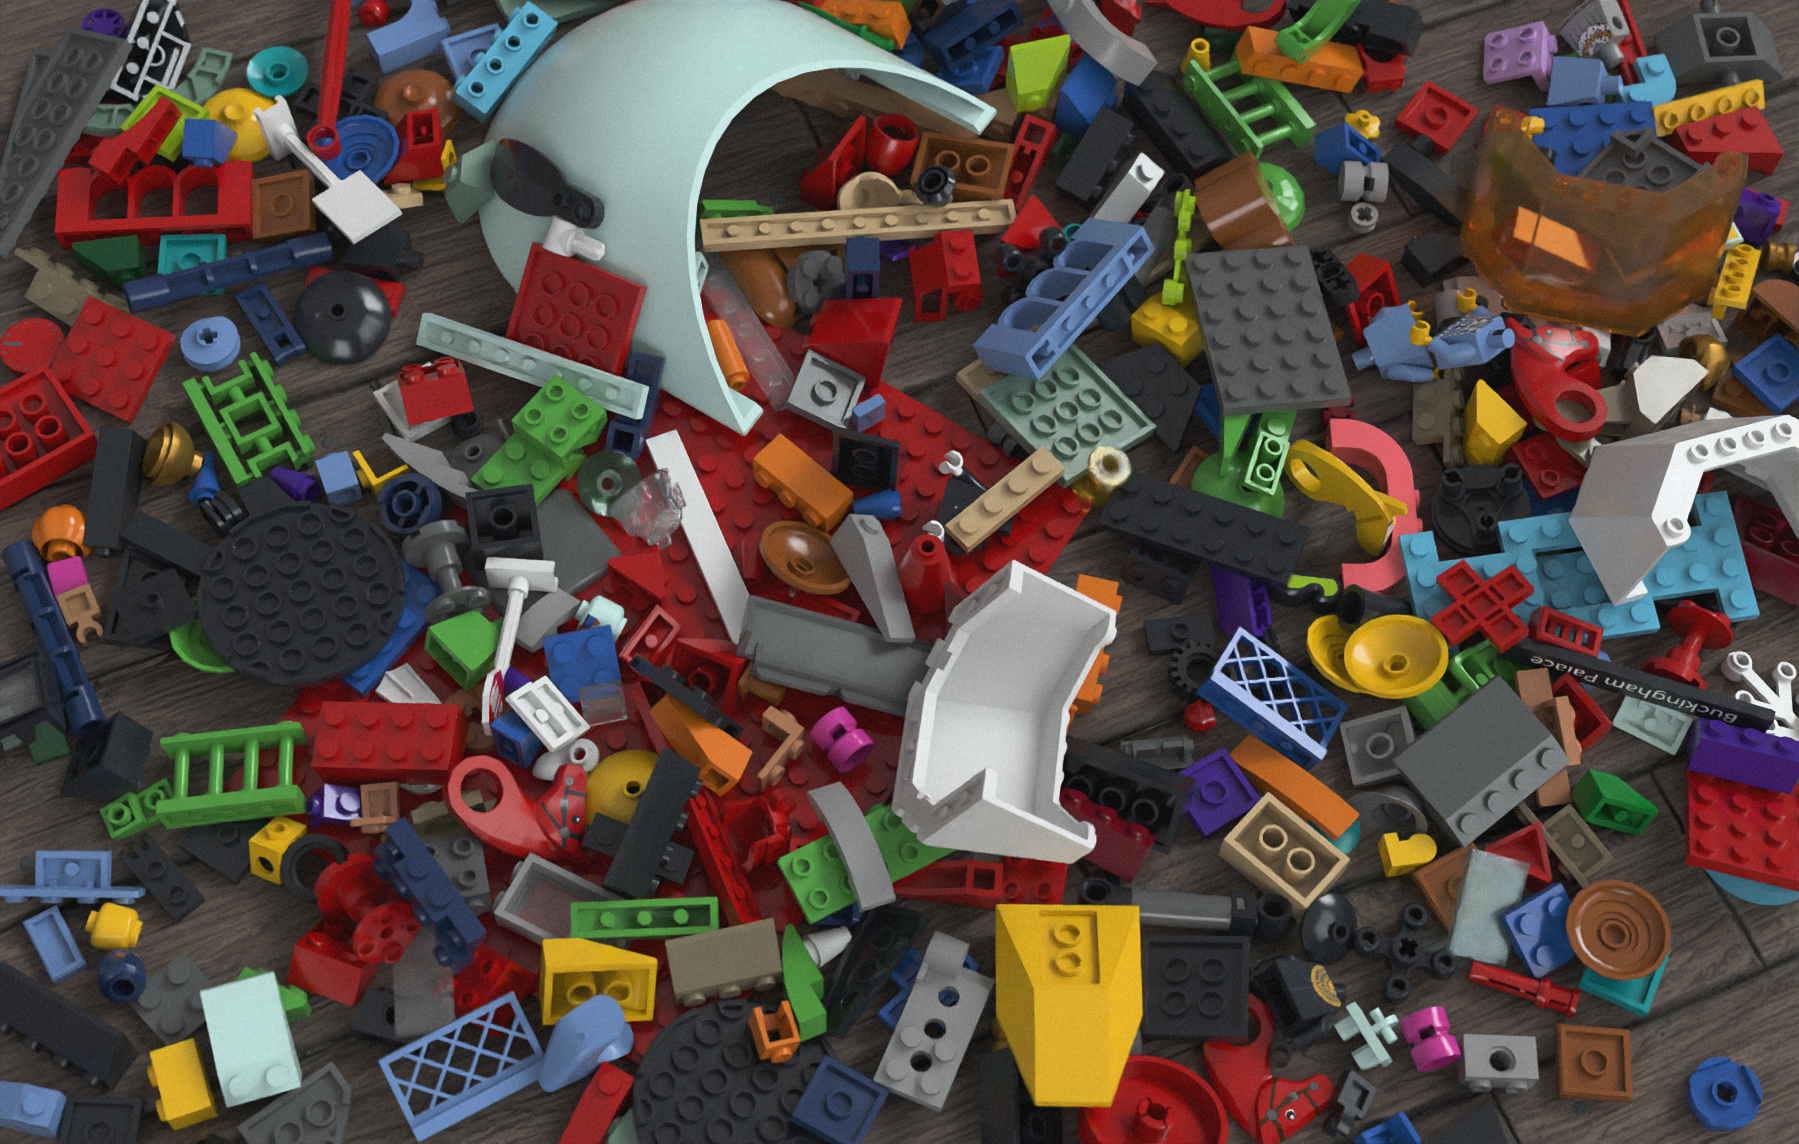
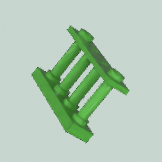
M1234 49L1228 63L1205 72L1195 60L1189 61L1181 82L1233 145L1238 155L1251 150L1258 161L1264 146L1287 137L1298 149L1308 145L1316 124L1280 80L1243 74L1236 49ZM1236 73L1245 83L1221 93L1213 81ZM1253 94L1262 104V106L1238 114L1230 103ZM1271 116L1280 126L1256 136L1247 124Z
M281 721L276 725L199 734L178 733L173 737L160 738V745L170 760H175L173 796L167 800L156 801V815L166 829L306 813L307 800L299 786L292 785L293 746L307 745L309 743V738L300 722ZM279 748L278 784L271 788L257 789L259 750ZM244 752L243 788L236 792L222 793L224 754ZM210 756L208 792L202 796L187 797L189 758Z

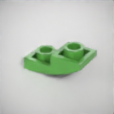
M166 777L137 795L128 792L99 809L111 838L116 841L162 823L156 815V801L167 800L173 796V781Z

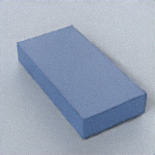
M57 905L23 922L55 986L89 968Z

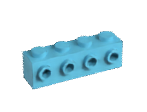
M527 1L523 8L517 6L508 18L510 24L504 31L499 29L489 42L492 45L486 54L481 51L471 65L474 69L468 76L463 74L453 87L455 91L453 102L482 124L486 122L556 33L558 22L530 1Z

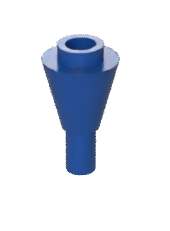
M209 451L203 452L200 470L188 494L189 501L197 507L205 500L211 501L214 499V494L220 490L214 470L215 455Z

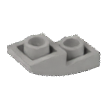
M557 587L556 592L547 593L519 619L515 642L532 653L544 646L542 637L557 635V627L575 617L582 602Z

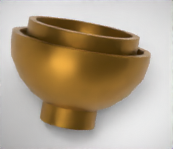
M167 421L164 425H160L155 429L148 442L142 464L143 475L146 476L148 484L161 487L174 484L185 475L195 477L200 470L203 453L194 450V444L190 435L181 425Z

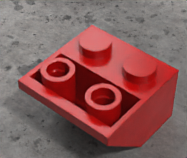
M438 108L407 112L394 128L400 140L399 152L390 173L384 177L385 185L436 178L444 175L441 157L446 141Z
M444 357L435 360V365L422 367L421 364H412L403 367L402 372L396 373L409 425L474 411L466 374L460 359L454 360L453 357Z
M324 916L295 944L287 983L354 1007L364 996L366 989L370 988L381 962L367 963L360 960L352 948L353 934L356 927L347 925L344 921H334Z

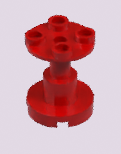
M1681 600L1676 607L1670 609L1667 615L1669 626L1682 638L1679 647L1670 648L1666 657H1652L1645 660L1639 671L1707 690L1706 683L1697 673L1701 665L1698 654L1701 648L1720 650L1731 644L1733 640V632L1729 627L1731 620L1723 613H1713L1698 607L1690 600Z
M356 853L348 855L347 858L349 860L340 865L335 861L322 872L315 884L314 895L317 898V906L331 920L347 921L352 919L354 922L359 923L353 934L352 948L360 960L367 963H380L383 961L387 964L396 963L403 957L404 950L411 944L422 927L413 915V906L405 901H391L383 904L381 895L385 882H381L372 868L374 859L371 856Z

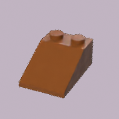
M924 131L910 180L911 190L915 193L916 180L925 169L935 165H943L950 168L956 178V194L950 203L1003 199L1015 152V144Z

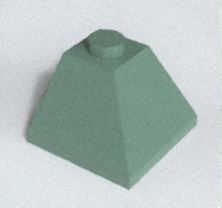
M493 140L463 154L452 165H449L444 172L443 182L446 183L445 198L457 222L463 224L494 195V187L491 182V165L497 142Z

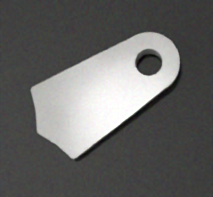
M408 663L397 669L386 671L382 682L375 690L376 694L387 703L442 704Z

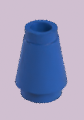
M891 488L859 500H853L854 513L857 515H872L877 520L895 521L896 517H903L899 490L891 491Z

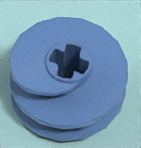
M223 316L201 319L192 323L183 332L180 345L185 361L193 369L200 372H215L226 368L234 362L239 354L241 342L237 328L232 321Z

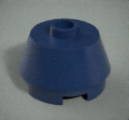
M406 473L394 480H388L382 487L377 499V504H380L381 522L392 534L400 538H406L408 535L411 538H415L420 535L418 528L432 522L441 521L444 516V501L438 488L430 478L420 473Z

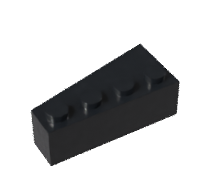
M1289 0L1287 8L1295 24L1311 9L1317 0ZM1361 0L1346 22L1329 41L1353 46L1361 42L1363 48L1412 57L1424 23L1419 11L1411 6H1401L1385 0Z

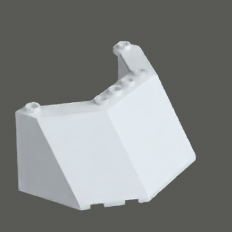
M1790 415L1707 419L1598 446L1593 450L1590 466L1584 475L1577 495V502L1568 519L1614 606L1642 599L1648 593L1642 579L1670 548L1684 544L1689 538L1691 531L1687 518L1702 473L1705 471L1738 463L1745 467V472L1764 480L1799 540V420Z
M1012 560L954 607L948 619L953 625L945 640L938 638L925 662L930 668L922 683L915 681L909 692L891 810L895 815L902 817L904 825L910 831L916 833V838L927 846L1072 864L1093 850L1097 837L1092 824L1086 821L1079 823L1061 807L1059 801L1060 785L1064 778L1062 771L1063 758L1067 749V743L1065 742L1066 730L1070 721L1068 711L1100 650L1105 645L1111 644L1116 636V611Z

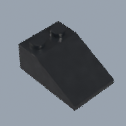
M835 426L833 430L832 475L843 484L876 492L891 488V491H897L905 464L906 446L898 441Z

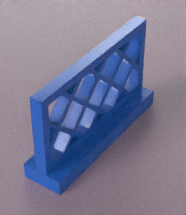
M1240 626L1234 631L1207 678L1196 691L1198 695L1307 772L1323 759L1327 752L1325 748L1349 707ZM1239 640L1250 648L1252 657L1240 658L1236 646ZM1263 663H1271L1277 667L1279 677L1268 678ZM1254 664L1259 679L1247 680L1242 665ZM1226 666H1234L1238 681L1229 679L1220 672L1221 669ZM1291 683H1299L1303 686L1307 697L1295 698ZM1282 684L1286 699L1274 700L1270 685ZM1261 686L1265 701H1260L1251 695L1249 687ZM1325 702L1336 710L1334 716L1323 718L1318 703ZM1309 704L1314 719L1302 720L1298 705ZM1289 706L1293 721L1288 722L1281 717L1277 707ZM1316 726L1320 737L1318 743L1306 734L1304 727Z

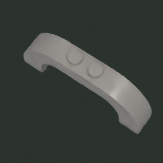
M1047 0L1070 36L1097 62L1122 79L1139 86L1157 65L1158 62L1147 46L1128 37L1114 27L1101 14L1093 0Z

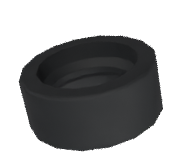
M309 834L298 838L287 848L281 860L280 874L284 886L293 896L309 903H317V898L314 895V890L305 887L298 878V867L303 856L312 849L324 848L332 853L337 864L340 865L348 861L347 856L351 855L342 843L323 834Z

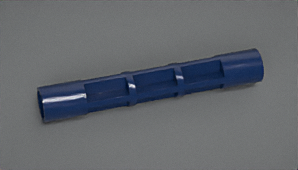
M322 230L288 239L284 244L254 252L246 250L242 252V255L216 262H200L197 267L166 275L158 273L122 283V289L129 311L133 315L170 305L171 301L204 292L208 294L215 293L216 289L249 280L256 282L259 281L260 277L290 269L297 271L331 262L333 260V253L328 236Z
M28 540L17 541L5 547L1 556L13 586L20 595L29 618L28 623L35 632L41 650L54 664L62 707L74 736L80 739L107 719L95 690L90 685L79 659V651L72 642L63 620L64 615L56 603L48 583V576L34 543Z

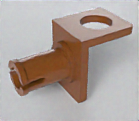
M751 660L738 682V701L744 703L747 696L753 693L778 706L784 697L786 686L764 681L756 675L750 674Z

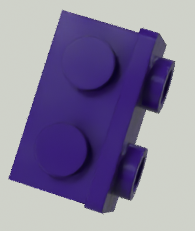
M1722 181L1718 196L1741 236L1746 240L1763 245L1767 241L1779 216L1781 202L1771 194H1758L1747 190L1740 183Z

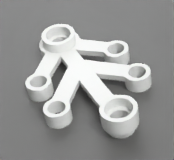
M1742 651L1730 653L1721 663L1722 673L1732 681L1739 682L1744 680L1764 702L1754 700L1753 696L1744 690L1738 691L1732 698L1776 711L1774 722L1765 733L1779 737L1786 736L1799 741V718L1793 713L1791 681L1796 677L1794 666L1787 662H1781L1773 670L1772 676L1776 681V695L1752 670V660L1747 653ZM1798 693L1797 696H1796V702H1797L1798 705H1799V693ZM1776 720L1783 721L1788 728L1778 726Z

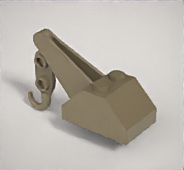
M1650 356L1642 364L1635 362L1624 375L1627 381L1622 380L1618 385L1596 390L1603 396L1608 407L1606 422L1601 432L1597 435L1612 436L1613 442H1618L1657 432L1684 406L1709 371L1694 359ZM1564 400L1555 404L1559 414L1569 421L1583 423L1591 420L1590 412L1578 402ZM1533 417V421L1538 428L1548 431ZM1555 436L1557 443L1587 469L1591 463L1590 459L1593 450L1598 446H1602L1594 438L1588 441L1571 442Z

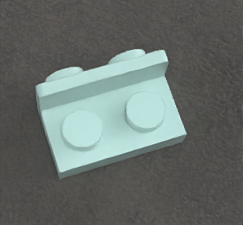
M1625 696L1612 723L1613 726L1675 756L1693 718L1686 716V713Z

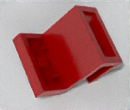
M973 230L940 232L934 235V242L916 251L915 245L908 249L907 276L914 323L946 320L948 293L980 290L981 280ZM935 291L938 312L921 313L922 297Z

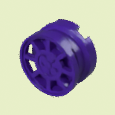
M108 8L92 11L84 18L81 25L82 30L122 38L126 28L123 16L119 12Z

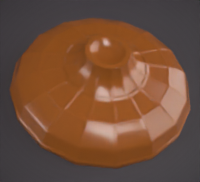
M423 69L407 70L390 77L377 90L371 105L388 112L390 117L388 123L394 128L407 112L438 108L445 137L458 125L463 111L462 108L453 102L455 94L453 90L454 84L437 72Z
M1616 879L1594 882L1579 891L1568 907L1565 928L1570 946L1581 962L1600 976L1619 981L1641 979L1658 969L1669 953L1671 929L1666 912L1651 894L1636 884Z

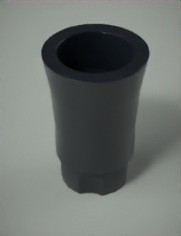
M1351 584L1343 590L1337 604V619L1341 628L1346 631H1356L1363 624L1383 616H1414L1410 601L1374 592L1356 584Z

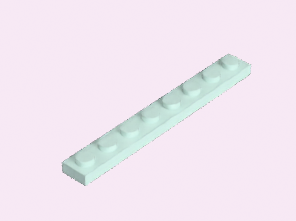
M422 313L417 345L543 387L556 374L601 408L633 419L643 418L649 386L432 313Z

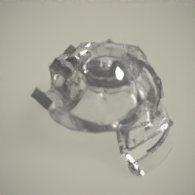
M663 468L648 475L628 489L613 503L608 512L614 519L622 522L621 525L629 536L639 535L647 540L648 545L652 546L657 543L658 549L663 550L672 544L670 535L679 527L683 518L682 509L687 505L679 483L676 482L671 485L668 468Z

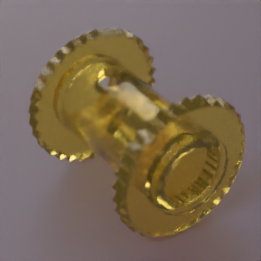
M1109 445L1099 446L1092 450L1087 461L1088 474L1071 484L1076 496L1083 503L1090 506L1106 504L1113 487L1123 486L1131 475V465L1127 456L1120 449Z

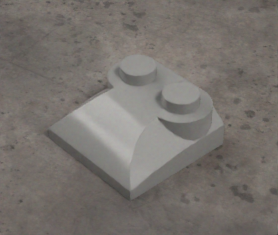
M1406 705L1339 723L1355 788L1392 780L1406 782L1391 761L1395 755L1417 739Z

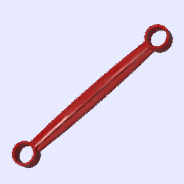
M351 0L331 1L319 91L317 125L311 128L307 134L309 149L321 161H329L336 158L342 149L335 126L345 69ZM323 138L334 140L325 147L315 146V143Z

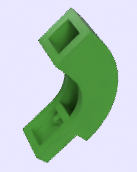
M1317 0L1296 24L1281 30L1274 41L1278 44L1282 53L1302 65L1327 44L1353 13L1361 0Z

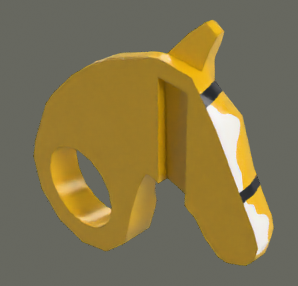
M1298 439L1289 447L1283 467L1293 484L1303 494L1313 500L1345 506L1348 512L1353 511L1357 519L1355 523L1357 542L1367 553L1373 556L1381 554L1396 525L1395 516H1406L1408 513L1407 505L1398 499L1373 490L1364 479L1344 462L1307 440ZM1303 461L1315 471L1319 480L1308 471Z

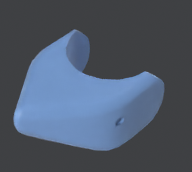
M607 995L594 996L567 1013L556 1023L539 1067L538 1080L543 1090L554 1092L598 1071L603 1061L612 1063L631 1051L634 1035L628 1022L625 1021L622 1008L614 998Z

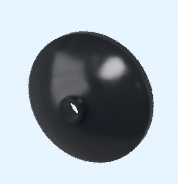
M351 271L327 273L312 281L300 294L295 305L293 317L295 331L303 341L307 352L324 363L337 366L356 364L374 355L386 341L392 319L391 308L382 289L370 278ZM336 308H344V313L341 316L333 315Z

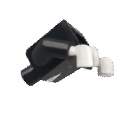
M950 451L944 454L950 463L948 461L940 463L939 470L943 474L953 473V478H948L937 521H930L922 526V529L928 531L929 533L927 534L938 537L943 542L946 552L958 558L987 550L990 535L967 554L945 532V525L989 489L965 466H962L963 458L959 452ZM1010 518L992 534L1010 538L1014 519Z

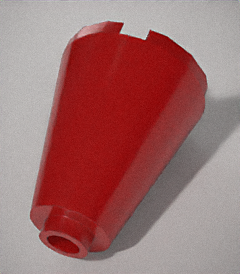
M924 534L915 538L896 566L908 611L914 615L923 616V613H940L944 584L948 579L955 585L958 584L944 544L934 535Z

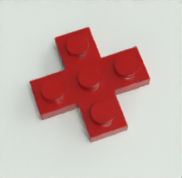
M1464 559L1436 577V584L1453 603L1432 616L1430 624L1441 632L1446 643L1451 648L1477 631H1480L1502 654L1529 635V628L1511 609L1534 594V587L1512 564L1486 582Z

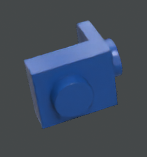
M1404 1112L1395 1114L1387 1122L1361 1133L1354 1139L1356 1144H1421L1422 1142Z

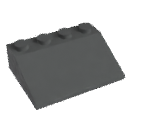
M1495 675L1391 759L1412 791L1421 799L1422 805L1445 838L1462 847H1466L1571 762L1551 732L1500 675Z

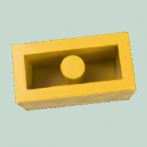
M194 1038L150 1052L152 1065L147 1066V1072L153 1088L159 1087L161 1099L156 1100V1107L162 1122L167 1120L175 1131L218 1116L201 1049Z

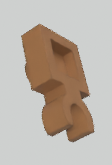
M89 583L56 596L70 630L78 627L76 636L84 648L88 647L86 635L89 632H97L99 638L103 641L104 630L98 622L94 621L103 617Z

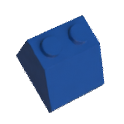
M1085 52L1060 89L1055 119L1057 129L1082 140L1101 107L1103 106L1113 111L1119 99V96L1116 95L1118 81L1107 68L1097 62L1087 52Z

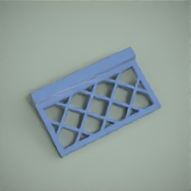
M510 991L378 1059V1062L417 1141L420 1142L538 1080L539 1067L544 1054L514 992ZM510 1002L515 1013L511 1029L492 1024L491 1020L495 1009ZM488 1013L486 1022L476 1019ZM469 1022L484 1026L477 1047L457 1041L461 1027ZM518 1022L525 1034L516 1031ZM489 1028L508 1033L502 1054L482 1048ZM455 1030L452 1039L443 1036V1035H445V1034H447V1033H449V1032ZM513 1036L527 1039L534 1052L522 1060L507 1056ZM436 1039L450 1043L444 1064L423 1058L428 1043ZM455 1045L475 1051L468 1072L448 1066ZM421 1047L419 1056L410 1054V1052ZM480 1053L500 1059L495 1074L487 1078L473 1074ZM401 1057L416 1060L410 1082L394 1077L389 1063ZM505 1061L514 1063L502 1070ZM421 1063L441 1068L435 1089L415 1083ZM447 1070L467 1076L462 1091L455 1095L440 1091ZM472 1078L480 1080V1082L469 1087ZM398 1083L408 1086L405 1096L403 1095ZM413 1088L433 1094L428 1109L416 1115H413L408 1105ZM438 1096L447 1098L435 1104Z

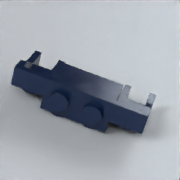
M403 817L385 828L386 841L373 849L374 863L372 868L381 882L384 883L388 880L402 899L405 897L413 906L412 912L418 923L423 928L427 926L435 937V949L432 951L438 963L444 969L449 966L454 975L474 963L475 953L487 938V931L408 821Z

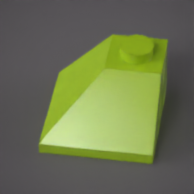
M1069 34L1010 46L1005 85L1016 113L1033 112L1039 108L1046 107L1066 76L1071 43Z

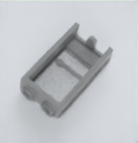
M529 853L524 862L520 861L515 866L511 875L512 883L506 892L502 891L497 896L493 905V911L498 926H503L542 946V939L571 938V902L617 901L626 899ZM589 940L627 951L633 940Z

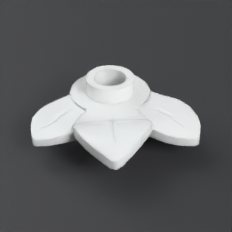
M588 739L575 740L555 752L549 751L544 753L537 759L533 768V775L542 780L553 781L558 767L565 763L580 765L588 775V772L592 771L599 762V749ZM585 750V757L582 760H577L578 753Z

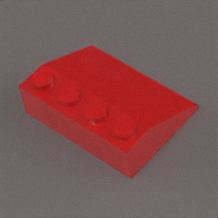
M46 363L0 388V511L93 460L96 456L98 441L94 432Z

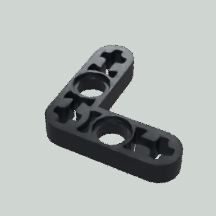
M1320 247L1309 251L1319 287L1337 306H1346L1355 302L1361 294L1355 277L1327 247Z

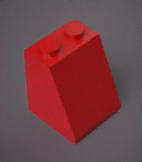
M895 297L824 300L820 312H813L809 325V330L813 332L812 334H805L801 352L806 353L808 349L867 377L864 384L878 387L893 343L903 299Z

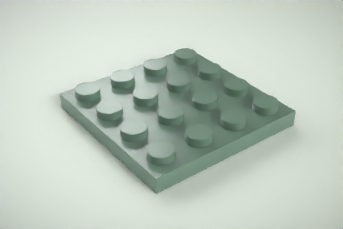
M1074 343L1065 350L1039 381L1010 374L980 391L976 399L1030 456L1040 447L1044 446L1066 468L1065 474L1056 480L1062 488L1067 487L1150 437L1157 428Z

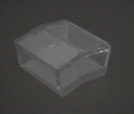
M621 680L578 688L583 719L589 726L628 719Z

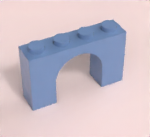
M351 0V7L364 3L366 0ZM404 0L411 8L402 19L366 34L370 53L382 74L442 51L440 40L448 38L447 35L451 34V30L446 18L438 16L435 0Z

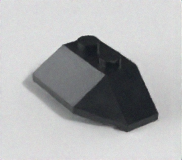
M177 0L139 1L122 35V38L132 44L133 48L128 54L126 63L119 69L113 79L109 91L133 103H140L156 84L168 90L175 88L192 44L185 22L179 11L180 7Z

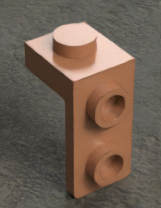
M771 705L762 715V729L783 744L757 776V789L762 792L769 785L775 786L779 782L785 771L783 767L790 758L793 760L797 759L806 744L804 742V727L797 723L796 718L788 711L783 709L779 711Z
M398 782L360 785L363 818L350 819L351 826L361 827L362 833H385V828L401 819Z

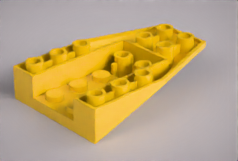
M996 904V1017L1035 1106L1111 1107L1143 1014L1139 906Z

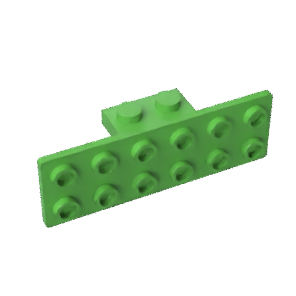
M882 802L865 811L866 816L864 818L878 845L891 883L959 850L927 846L921 843L916 838L917 834L910 831L902 822L903 818L895 815L891 810L892 803L885 806ZM830 834L781 857L777 861L785 880L810 924L856 902L848 884L849 874Z

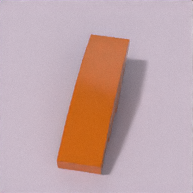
M1250 735L1229 754L1243 775L1264 794L1267 792L1272 794L1306 823L1311 820L1335 842L1360 816L1359 812L1306 770Z

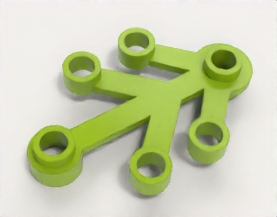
M1185 189L1184 192H1176L1174 217H1179V233L1174 248V259L1176 261L1173 279L1164 280L1163 305L1175 306L1176 303H1182L1184 286L1187 287L1182 260H1186V255L1192 253L1193 239L1186 238L1187 231L1190 230L1191 215H1194L1196 196H1190V189Z

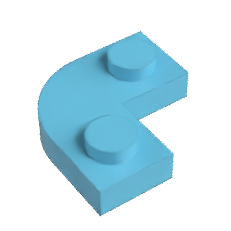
M1665 54L1636 58L1633 67L1640 84L1623 86L1622 94H1615L1618 103L1652 101V106L1670 102L1676 92V81Z

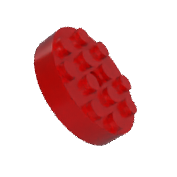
M1133 1055L1128 1056L1111 1107H1079L1077 1112V1129L1082 1144H1226L1228 1118L1224 1106L1215 1091L1206 1081L1190 1069L1160 1057Z

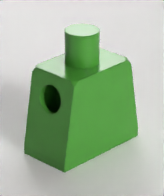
M471 610L432 625L427 631L424 650L467 692L495 668L494 661L504 617L500 616L489 622L479 611Z

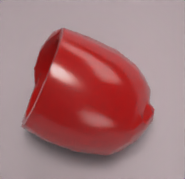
M888 113L877 116L865 137L864 160L869 170L883 174L888 179L901 174L909 166L919 142L920 134L914 122L904 114ZM892 125L899 127L908 135V141L894 139L882 132V129L885 126Z

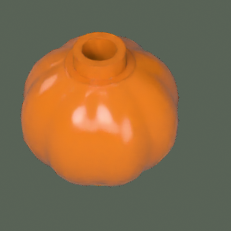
M65 504L49 508L33 523L31 538L39 555L50 563L80 556L83 560L89 556L93 549L83 545L87 513L78 510L73 505Z

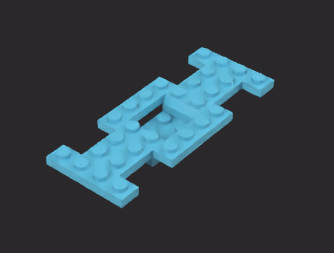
M1727 491L1695 495L1692 508L1697 526L1690 527L1689 538L1684 544L1670 548L1642 579L1648 591L1642 599L1617 606L1613 605L1585 551L1536 557L1535 553L1582 547L1568 521L1571 512L1498 522L1496 532L1501 549L1499 554L1439 562L1432 531L1399 535L1397 540L1414 617L1429 623L1432 616L1453 603L1436 584V577L1463 559L1484 582L1512 564L1533 585L1534 594L1511 609L1527 627L1532 611L1544 605L1603 628L1602 640L1657 633L1660 625L1653 601L1715 592L1720 613L1728 616L1731 622L1756 619L1760 613ZM1560 626L1556 627L1555 636L1557 637L1559 636ZM1574 630L1570 631L1568 640L1572 642ZM1583 634L1582 643L1587 642L1588 634ZM1447 644L1449 661L1459 654L1460 651L1458 645L1451 648Z

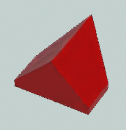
M1541 820L1487 846L1481 855L1491 872L1535 893L1546 888L1552 879Z

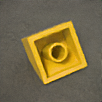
M1482 379L1476 383L1462 414L1465 430L1464 436H1462V449L1467 463L1470 466H1499L1503 463L1510 447L1519 442L1528 424Z

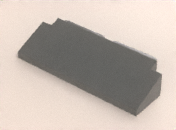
M749 594L736 656L752 660L750 674L756 675L761 680L822 696L828 694L837 696L848 703L905 717L909 692L915 681L922 683L930 667L925 662L935 644L915 639L913 643L887 642L880 629Z

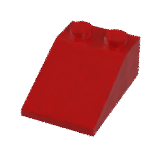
M860 115L837 134L826 148L822 147L818 151L812 167L809 170L805 169L799 178L798 185L800 186L801 201L820 211L837 210V196L840 188L852 177L864 173L866 117Z

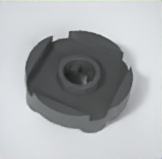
M822 250L805 251L797 257L800 259L796 265L790 267L787 276L788 293L792 301L797 302L802 308L800 310L804 313L813 314L814 311L820 312L824 300H842L845 298L843 263L838 256H832L830 253ZM817 276L819 278L818 288L813 286V280L817 279Z

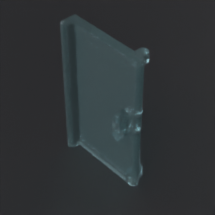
M1473 847L1468 848L1445 950H1449L1456 955L1506 967L1511 941L1498 916L1521 903L1530 863L1480 851Z

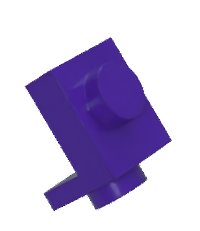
M324 783L316 792L310 795L307 801L306 813L310 816V828L318 829L323 823L352 827L350 819L363 818L361 789Z

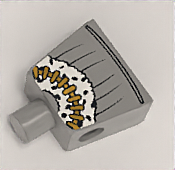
M1585 0L1556 26L1557 31L1581 58L1599 60L1603 58L1609 68L1620 64L1625 59L1618 45L1629 36L1630 31L1617 0Z

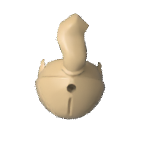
M865 172L852 177L840 188L837 196L839 210L925 205L912 190H898L891 180L877 172Z

